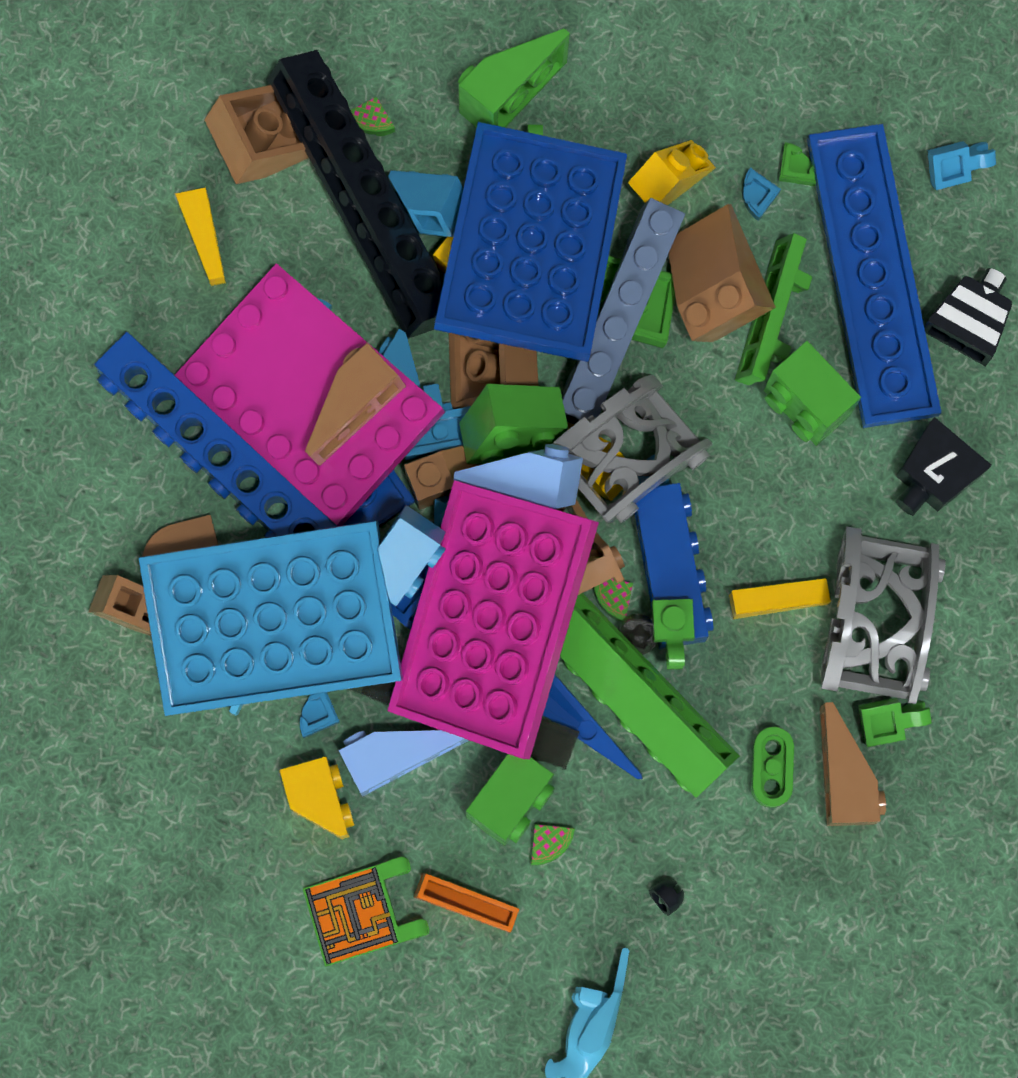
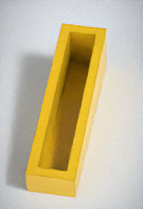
M206 187L176 193V198L210 285L226 283Z
M826 578L732 590L729 594L733 619L831 603Z

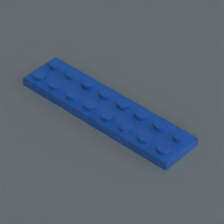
M883 124L810 134L807 138L811 164L814 166L816 190L855 389L861 396L858 405L863 428L939 417L942 412Z

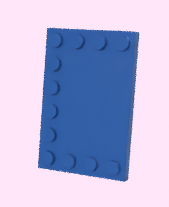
M478 122L434 330L588 362L591 355L627 154Z

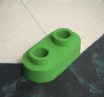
M768 727L762 730L753 742L751 790L754 799L760 805L767 808H776L787 802L793 792L794 742L786 730L779 727ZM774 741L779 745L780 751L777 755L767 753L765 749L767 742ZM767 781L777 783L779 789L776 795H769L765 792L764 785Z

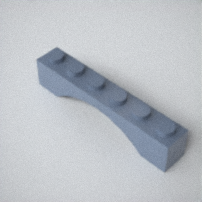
M649 198L642 206L627 240L609 291L598 314L589 361H576L561 393L567 422L575 425L584 417L588 419L591 415L595 418L599 416L602 409L600 406L607 398L685 213L653 198Z

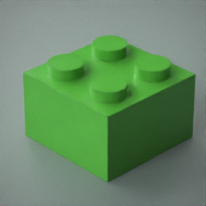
M808 341L802 344L772 371L764 389V392L767 394L765 400L768 405L778 414L784 412L794 422L792 429L796 435L804 442L811 440L815 446L819 445L850 417L861 399V396Z
M487 384L459 422L467 464L483 465L516 455L543 450L546 444H552L568 430L560 387Z
M507 754L466 810V819L503 846H506L509 840L517 843L530 826L531 820L527 818V815L532 808L535 807L540 811L553 794L555 787L551 785L554 774L531 757L529 760Z

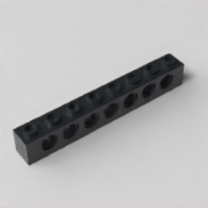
M318 50L280 59L266 80L272 86L274 95L284 113L288 115L291 121L290 124L299 141L306 148V154L401 329L406 332L407 339L434 330L444 280L437 269L435 260L430 256L423 244L417 228L405 211L401 199L388 180L383 165L376 158L364 131L359 127L346 98L341 94L329 67L324 63Z

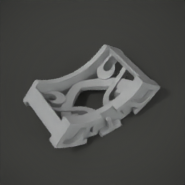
M648 375L637 380L628 391L623 388L601 404L600 407L604 411L596 418L593 415L588 419L582 418L552 443L569 448V454L582 457V464L594 469L587 480L580 474L578 489L607 523L614 522L617 519L620 523L625 522L639 509L636 503L649 492L688 466L692 471L710 457L707 450L713 445L709 439L700 441L658 392L663 385L654 375ZM635 411L641 415L642 419L636 415ZM618 419L632 429L654 432L656 440L654 460H635L616 456L622 447L624 438ZM601 434L607 435L611 439V447L608 453L602 451L609 442H602L599 439ZM671 454L675 458L669 462ZM602 472L611 473L604 486L606 494L614 484H619L624 490L622 497L609 505L605 503L592 487ZM637 476H650L639 485Z
M846 526L837 560L835 598H839L836 607V618H839V620L831 618L821 665V689L837 691L838 687L907 699L908 703L916 704L919 692L927 690L930 679V668L926 667L935 618L938 582H942L946 566L945 559H939V544L931 543L930 547L927 548L862 536V531L859 528ZM876 560H881V561H886V562H885V564L883 565V564H881L880 562H878V561H876ZM894 563L909 565L902 568L898 575L892 571ZM911 566L922 569L920 579H914L909 575L908 571ZM875 576L880 578L877 586L872 591H865L860 585L861 578L868 579L871 584L874 582ZM888 585L903 602L910 620L896 634L879 644L878 633L874 624L866 616L854 610L855 604H864L876 599ZM922 589L920 604L913 592ZM862 628L865 630L869 640V648L864 649L865 638L862 642H855L852 639L854 629ZM917 633L914 650L904 645ZM885 657L886 668L892 674L896 672L895 662L898 659L906 661L908 671L905 681L879 677V659ZM869 664V675L843 671L844 668Z

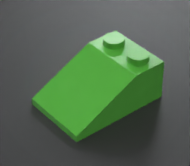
M563 28L485 57L476 67L473 65L469 66L458 80L459 113L476 128L478 122L506 128L567 63L570 33Z

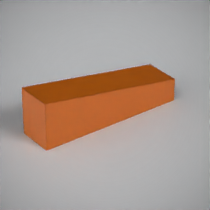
M422 873L414 894V898L509 933L513 929L519 912V908L426 873Z

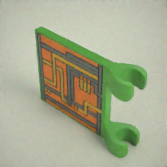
M398 857L363 870L303 888L325 967L429 934L428 923L423 919L398 926L385 883L387 879L404 875L411 871L410 862L407 858Z

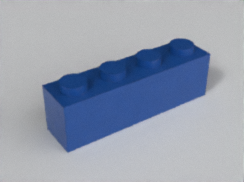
M680 483L658 486L636 503L639 509L634 513L651 608L653 600L693 599L694 641H683V645L706 642L709 637L708 631H713V619L710 607L703 608L701 593L706 592V582L703 570H696L694 555L699 554V545L696 532H689L686 518L692 516L689 494H682ZM658 642L659 649H665L666 643Z

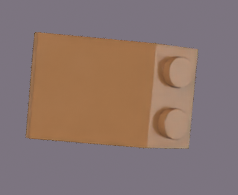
M271 85L220 95L204 119L236 184L266 178L309 158L305 152L306 148L299 141L290 124L291 121L280 106Z
M731 204L725 205L676 235L669 251V259L677 307L692 341L714 342L776 308Z

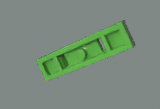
M792 233L776 240L764 280L776 308L756 318L751 323L735 377V381L752 385L755 382L765 381L770 362H782L790 355L792 347L777 340L791 291L799 293L809 290L812 280L811 275L798 269L807 240L798 234Z

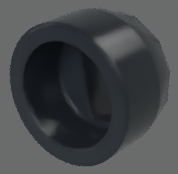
M663 880L649 890L651 898L667 916L675 912L683 904L684 891L682 890L677 894L673 889L677 884L674 880ZM659 898L663 901L664 904L659 903Z

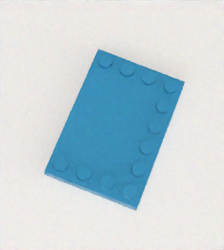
M378 520L139 557L165 716L402 681L403 675L392 606L389 602L378 547L381 543Z

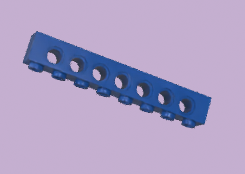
M128 332L94 364L101 375L97 381L112 396L117 392L121 393L128 400L124 406L140 422L145 418L150 420L156 426L152 432L163 444L169 448L174 443L184 452L180 456L181 460L197 474L202 469L212 479L208 482V485L221 498L225 500L230 495L240 505L236 508V511L249 524L253 526L258 521L268 530L264 535L265 538L298 533L303 529L318 530L337 527ZM145 375L148 377L143 387L138 389L129 387V382L134 376ZM172 400L175 402L172 412L165 415L156 412L157 406L162 401ZM189 427H202L203 433L198 439L190 441L184 438V433ZM226 451L231 454V459L225 466L217 467L211 464L212 458L216 453ZM254 477L260 481L258 488L251 493H244L239 490L240 483L245 478ZM275 503H283L288 507L287 513L280 519H272L267 516L269 507Z

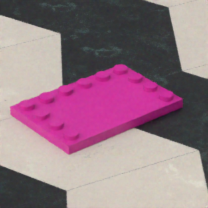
M277 263L174 375L337 526H343L445 413V410L374 349L398 374L406 387L319 466L305 452V449L336 373L343 365L345 357L352 350L362 348L368 342Z
M454 480L440 527L446 531L441 545L446 549L436 565L428 569L401 662L403 680L395 682L387 711L515 757L530 760L599 522Z

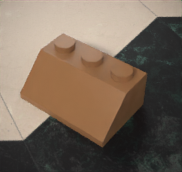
M449 333L450 388L453 409L472 406L487 384L538 386L537 351Z

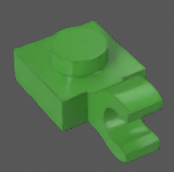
M693 599L653 600V642L666 643L667 670L683 669V666H685L683 641H694Z
M897 698L858 705L863 741L866 747L906 740L905 728L932 724L930 708H925L924 701H917L916 704L909 703L901 708V703Z

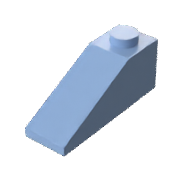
M546 444L543 450L532 451L454 472L453 480L549 508L559 509L576 504L583 458L569 454V448L565 446Z
M442 730L373 732L369 735H366L365 731H361L344 740L345 747L338 751L363 797L468 742V740Z

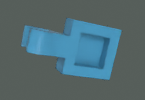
M964 141L927 150L930 182L935 190L972 181V170L996 165L995 150H988L987 142L976 143L969 147Z

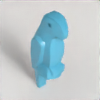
M627 948L621 950L613 993L610 998H607L608 994L603 991L585 987L575 988L572 1000L577 1009L567 1030L566 1057L557 1062H553L552 1059L548 1060L545 1067L546 1078H587L604 1056L611 1043L622 997L629 956Z

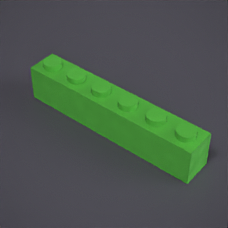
M583 593L579 594L560 654L565 666L572 674L579 676L592 689L594 697L600 703L607 705L619 717L621 725L628 732L635 734L646 745L648 753L654 760L663 763L675 776L677 784L697 798L740 755Z

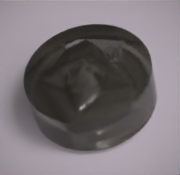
M632 614L625 617L619 624L618 630L642 655L650 652L655 647L657 642H653L652 619L648 616Z

